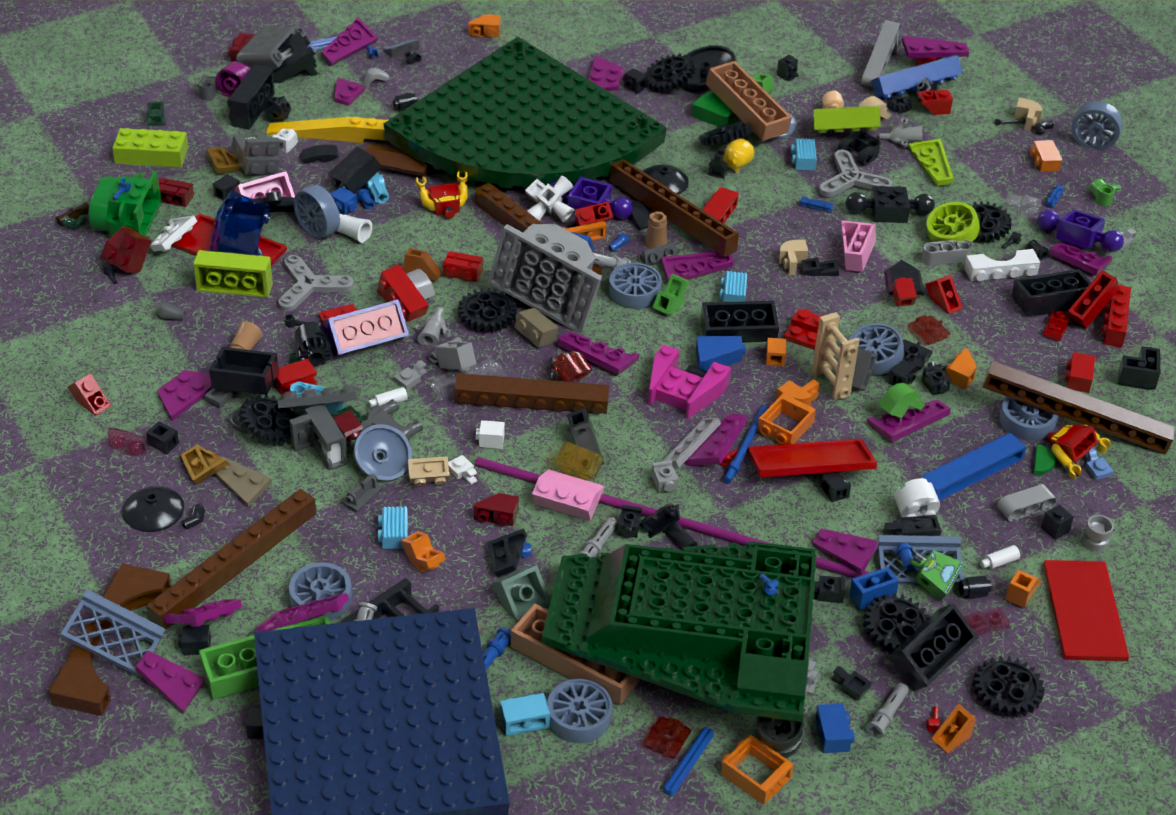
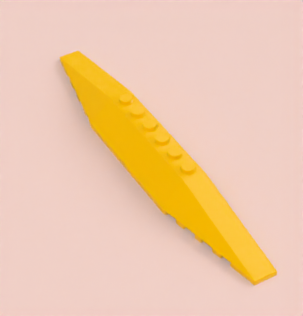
M341 117L269 123L266 135H276L282 129H293L297 133V137L357 143H364L365 139L387 141L384 139V123L388 120Z

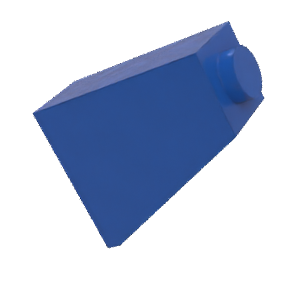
M697 336L696 356L699 369L708 371L714 362L725 366L741 362L742 355L746 353V346L742 344L741 336Z

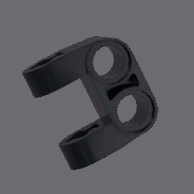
M856 131L840 142L838 150H846L850 153L852 151L858 152L857 161L866 166L879 156L881 142L864 131Z

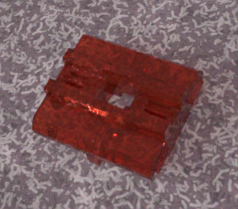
M923 315L909 324V327L927 345L943 341V339L948 338L951 334L942 326L943 321H937L933 316L926 317V315Z
M660 716L655 725L651 726V731L643 745L655 753L662 754L664 757L667 756L675 759L691 734L692 729L683 725V722L677 719Z

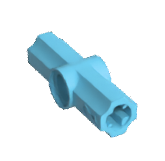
M377 172L365 184V187L371 193L374 201L382 204L389 200V194L385 188L382 174L379 175Z

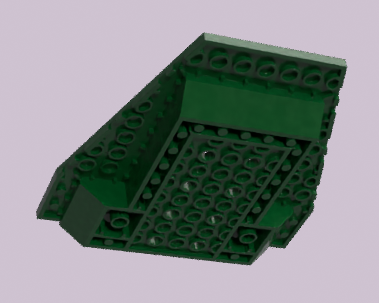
M755 541L746 542V545L737 546V543H729L728 547H716L713 544L683 547V550L624 544L610 554L609 552L601 553L597 557H588L587 554L562 556L542 634V643L733 713L803 722L810 653L816 549ZM761 574H764L771 581H778V586L775 587L778 593L772 596H768L765 593L764 585L766 583L760 578Z

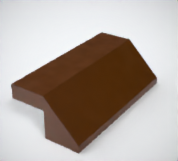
M371 144L364 149L375 156L382 169L425 177L427 170H432L433 165L429 163L423 164L398 148Z

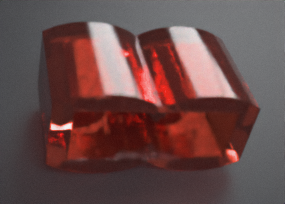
M573 350L568 354L561 353L555 358L556 361L553 363V366L564 382L580 380L593 371L581 351L575 352Z

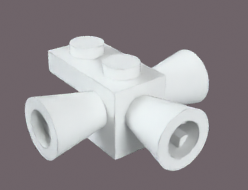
M562 175L554 187L549 184L545 186L536 179L525 192L538 204L527 210V212L540 221L546 211L550 214L555 211L562 222H566L572 216L574 209L562 203L561 196L573 188L572 183Z

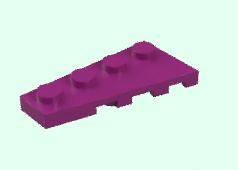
M357 17L343 33L341 32L335 41H332L321 52L320 56L332 66L377 42L378 37Z
M902 36L901 40L907 58H942L958 55V57H969L970 53L967 44L962 42Z
M717 252L661 257V265L667 282L671 274H676L688 280L731 268L734 264L731 254L723 257Z
M567 332L558 338L557 345L616 375L621 374L633 365L640 356V354L635 352L632 355L625 353V349L619 347L616 350L609 348L607 343L591 342V338L573 332Z
M745 414L728 415L685 461V465L721 464L747 422Z
M345 592L279 610L257 626L256 629L258 632L270 631L299 623L312 617L317 618L330 611L331 613H336L343 609V605L349 601V597Z

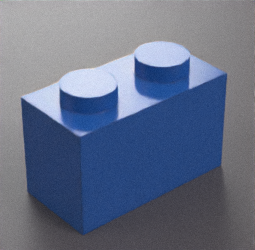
M888 567L853 578L849 597L859 610L866 609L867 605H870L871 600L876 601L877 596L884 598V595L887 593L892 598L893 593L897 595L899 580Z
M844 703L817 705L815 720L823 753L850 752L851 743L855 742L854 731L850 730L849 712L845 711Z

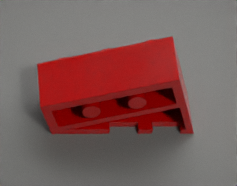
M400 264L381 272L376 292L386 302L399 299L404 319L407 322L427 313L429 304Z

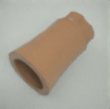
M662 212L651 213L649 216L647 234L644 245L648 249L668 243L667 220Z
M241 322L229 348L252 350L263 336L261 329L251 322Z

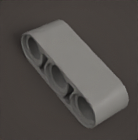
M953 240L929 242L923 247L921 261L927 265L965 262L966 256L971 255L973 244L969 240H964V242Z
M1044 484L1003 497L998 502L997 507L1011 522L1012 519H1021L1030 516L1029 514L1031 513L1036 514L1045 511L1046 508L1051 509L1057 503V499Z

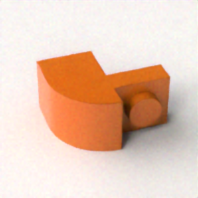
M813 379L801 388L789 380L777 389L776 400L784 393L811 406L812 401L819 395V382Z
M417 531L401 540L409 561L421 573L428 569L437 568L440 565L439 563L446 560L443 552L433 549L429 536L426 533Z

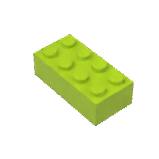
M880 106L814 109V130H818V133H826L828 129H834V132H844V128H850L851 131H861V128L867 127V130H877V127H881Z
M120 128L112 148L115 164L182 167L188 150L187 133Z
M199 250L193 263L197 291L267 298L273 285L270 257Z

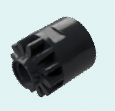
M307 322L300 325L295 332V340L301 361L309 359L310 363L314 366H318V364L324 365V360H330L329 355L332 354L326 328L318 322Z

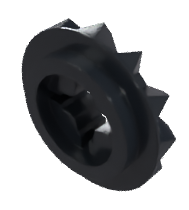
M901 95L889 97L886 103L891 111L898 113L908 112L912 108L911 100Z

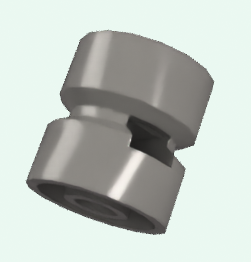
M1103 515L1089 517L1082 538L1084 547L1093 552L1105 551L1114 529L1112 520Z

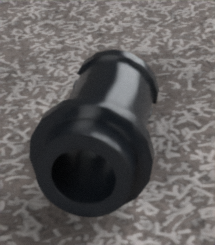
M1033 239L1027 244V248L1033 249L1038 259H1045L1048 256V248L1041 246L1036 240Z
M694 364L692 366L688 365L686 370L688 373L703 378L708 372L695 367Z

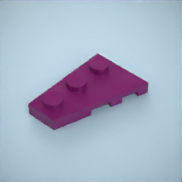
M1059 242L1050 250V255L1054 256L1057 260L1070 263L1071 266L1081 268L1091 275H1098L1101 270L1111 263L1113 258L1110 256H1106V258L1096 256L1097 253L1092 251L1084 253L1081 252L1080 248Z
M821 528L813 540V547L831 558H838L842 561V564L850 565L856 568V572L863 574L878 547L877 540Z
M147 651L136 665V672L153 688H157L168 702H172L177 707V711L182 715L206 681V678L150 651Z

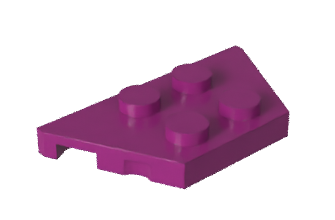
M595 56L588 79L607 91L619 90L624 68Z
M184 370L157 390L170 420H175L204 398L212 389L210 374Z

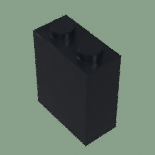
M356 147L328 175L331 177V183L336 188L343 187L355 194L382 169V166L374 155Z

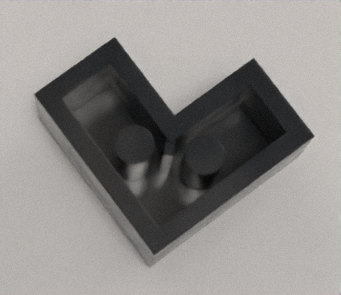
M1141 346L1138 357L1123 355L1118 370V384L1156 390L1161 374L1160 349Z

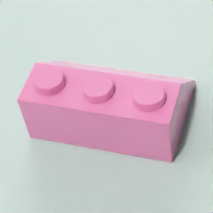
M286 171L247 182L234 188L238 201L262 198L268 192H281L282 197H295ZM254 213L249 215L251 217H256L266 213Z
M548 469L538 478L532 492V497L535 505L591 521L604 486Z

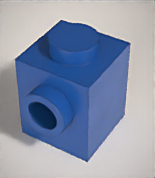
M343 187L330 194L339 212L343 215L356 210V194Z

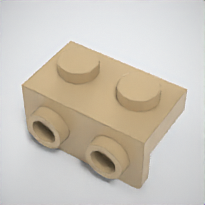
M448 456L408 459L410 484L424 486L428 482H434L436 485H442L446 481H450Z

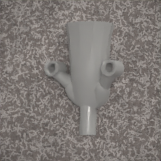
M903 118L900 124L893 128L890 133H879V140H890L894 144H900L903 148H907L908 143L922 142V125L903 128L907 126V119Z
M438 307L434 315L428 316L421 325L415 326V332L420 333L417 340L421 345L437 346L441 328L443 330V337H450V330L446 328L445 320L441 317L443 313L441 307Z

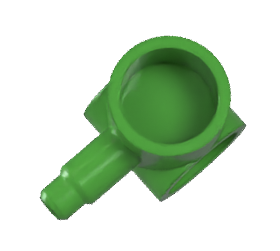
M1102 179L1093 181L1089 187V191L1095 197V202L1105 207L1112 204L1115 191L1121 189L1120 185H1109Z

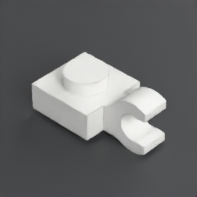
M463 455L448 462L449 471L457 479L463 477L470 485L477 482V479L474 477L477 474L474 465Z

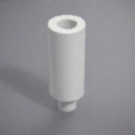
M401 387L374 395V399L369 400L368 403L370 408L375 405L381 406L391 399H394L397 403L408 400L405 388Z
M1013 545L985 555L984 560L980 561V566L993 569L1020 559L1019 549Z

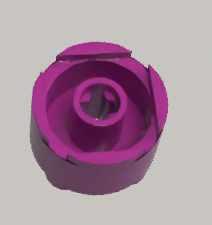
M233 61L216 74L217 88L220 87L223 96H232L235 89L241 84L242 79L251 70L249 66Z

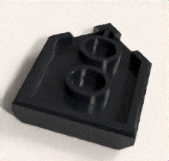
M903 260L898 261L885 270L889 295H893L892 286L894 280L902 277L906 279L912 278L916 295H925L920 270Z

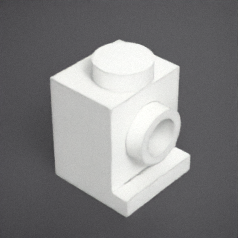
M282 129L276 135H272V138H279V151L288 153L298 143L297 133L293 129Z

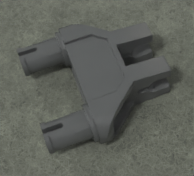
M394 399L381 406L375 405L372 407L368 419L361 423L364 429L377 424L392 426L401 431L408 441L411 436L423 430V425L418 419L406 426H402L389 416V414L399 409L398 403Z

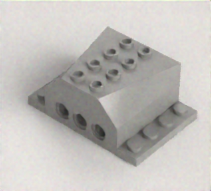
M507 224L502 231L488 283L581 334L585 329L602 276L591 270L595 258L588 242L556 224H531L523 233Z

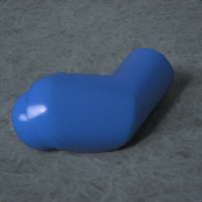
M620 233L617 239L608 246L615 252L629 242V237L624 233Z

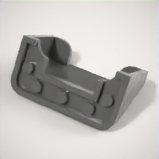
M298 25L264 26L237 54V62L250 68L254 65L273 68L274 71L283 63V56L278 50L281 44L299 31L303 36L307 34Z

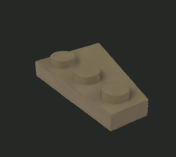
M224 457L229 465L213 475L230 488L233 494L249 507L270 486L272 478Z

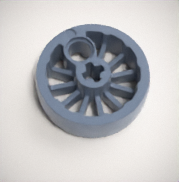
M1095 101L1084 104L1077 110L1071 128L1074 139L1081 146L1104 150L1114 145L1119 139L1123 124L1117 109L1110 104Z
M312 185L300 190L295 195V214L300 225L308 234L314 238L321 239L333 234L339 228V210L327 190L319 185Z
M626 263L616 267L611 272L608 281V292L611 299L618 305L631 309H641L653 305L658 292L662 291V279L658 271L642 263Z
M880 323L868 324L857 329L849 338V340L855 338L860 340L858 348L878 354L871 376L887 374L903 360V339L900 333L889 325Z
M1006 396L1001 404L999 421L1003 429L1008 433H1012L1016 438L1038 441L1047 438L1050 432H1054L1058 415Z
M313 563L299 569L292 576L288 588L291 607L346 592L349 601L343 605L342 610L336 613H331L330 611L322 615H327L329 621L344 614L350 607L353 598L352 582L349 575L341 567L330 563Z
M571 679L564 681L551 691L547 699L550 712V729L563 740L573 743L591 742L605 734L611 724L613 714L611 697L605 688L591 680ZM589 720L593 725L589 726L587 721Z

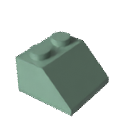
M537 565L526 566L492 582L498 600L515 621L522 619L534 604L543 608L550 605L551 599Z

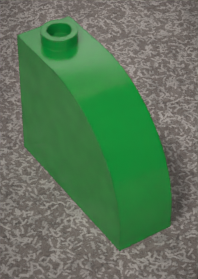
M713 91L702 95L691 106L693 118L717 127L731 125L738 118Z

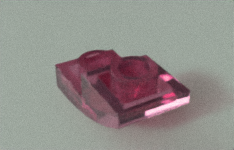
M109 427L107 434L110 446L117 448L126 447L127 453L133 455L147 454L144 438L126 430Z
M1001 607L984 614L979 610L964 616L977 635L1010 627V621Z

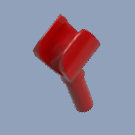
M739 449L727 453L721 465L723 467L729 465L732 461L731 458L737 454Z
M937 706L933 707L932 718H927L926 720L928 732H937L939 729L940 718H938L939 708Z

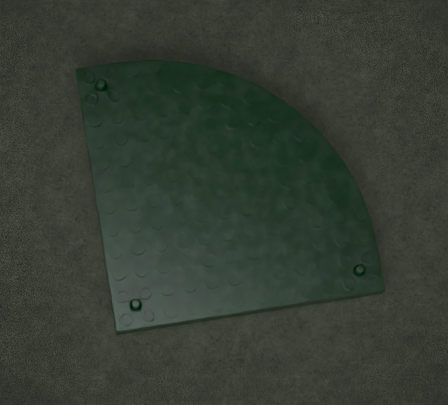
M517 36L384 123V139L423 164L429 163L438 171L440 169L447 171L448 175L454 176L459 172V176L464 178L466 171L468 174L467 181L475 182L478 180L485 182V184H500L499 187L504 188L523 186V189H527L536 179L546 186L554 181H558L561 175L566 177L573 186L580 177L591 180L601 176L603 178L608 177L612 164L626 160L633 165L665 142L667 127Z

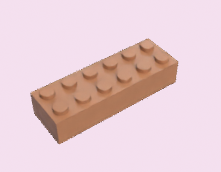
M736 61L709 69L706 85L744 123H751L753 132L761 141L788 133L792 117Z
M534 604L511 630V648L570 679H587L598 683L609 693L611 701L621 705L641 679L542 643V634L548 610Z

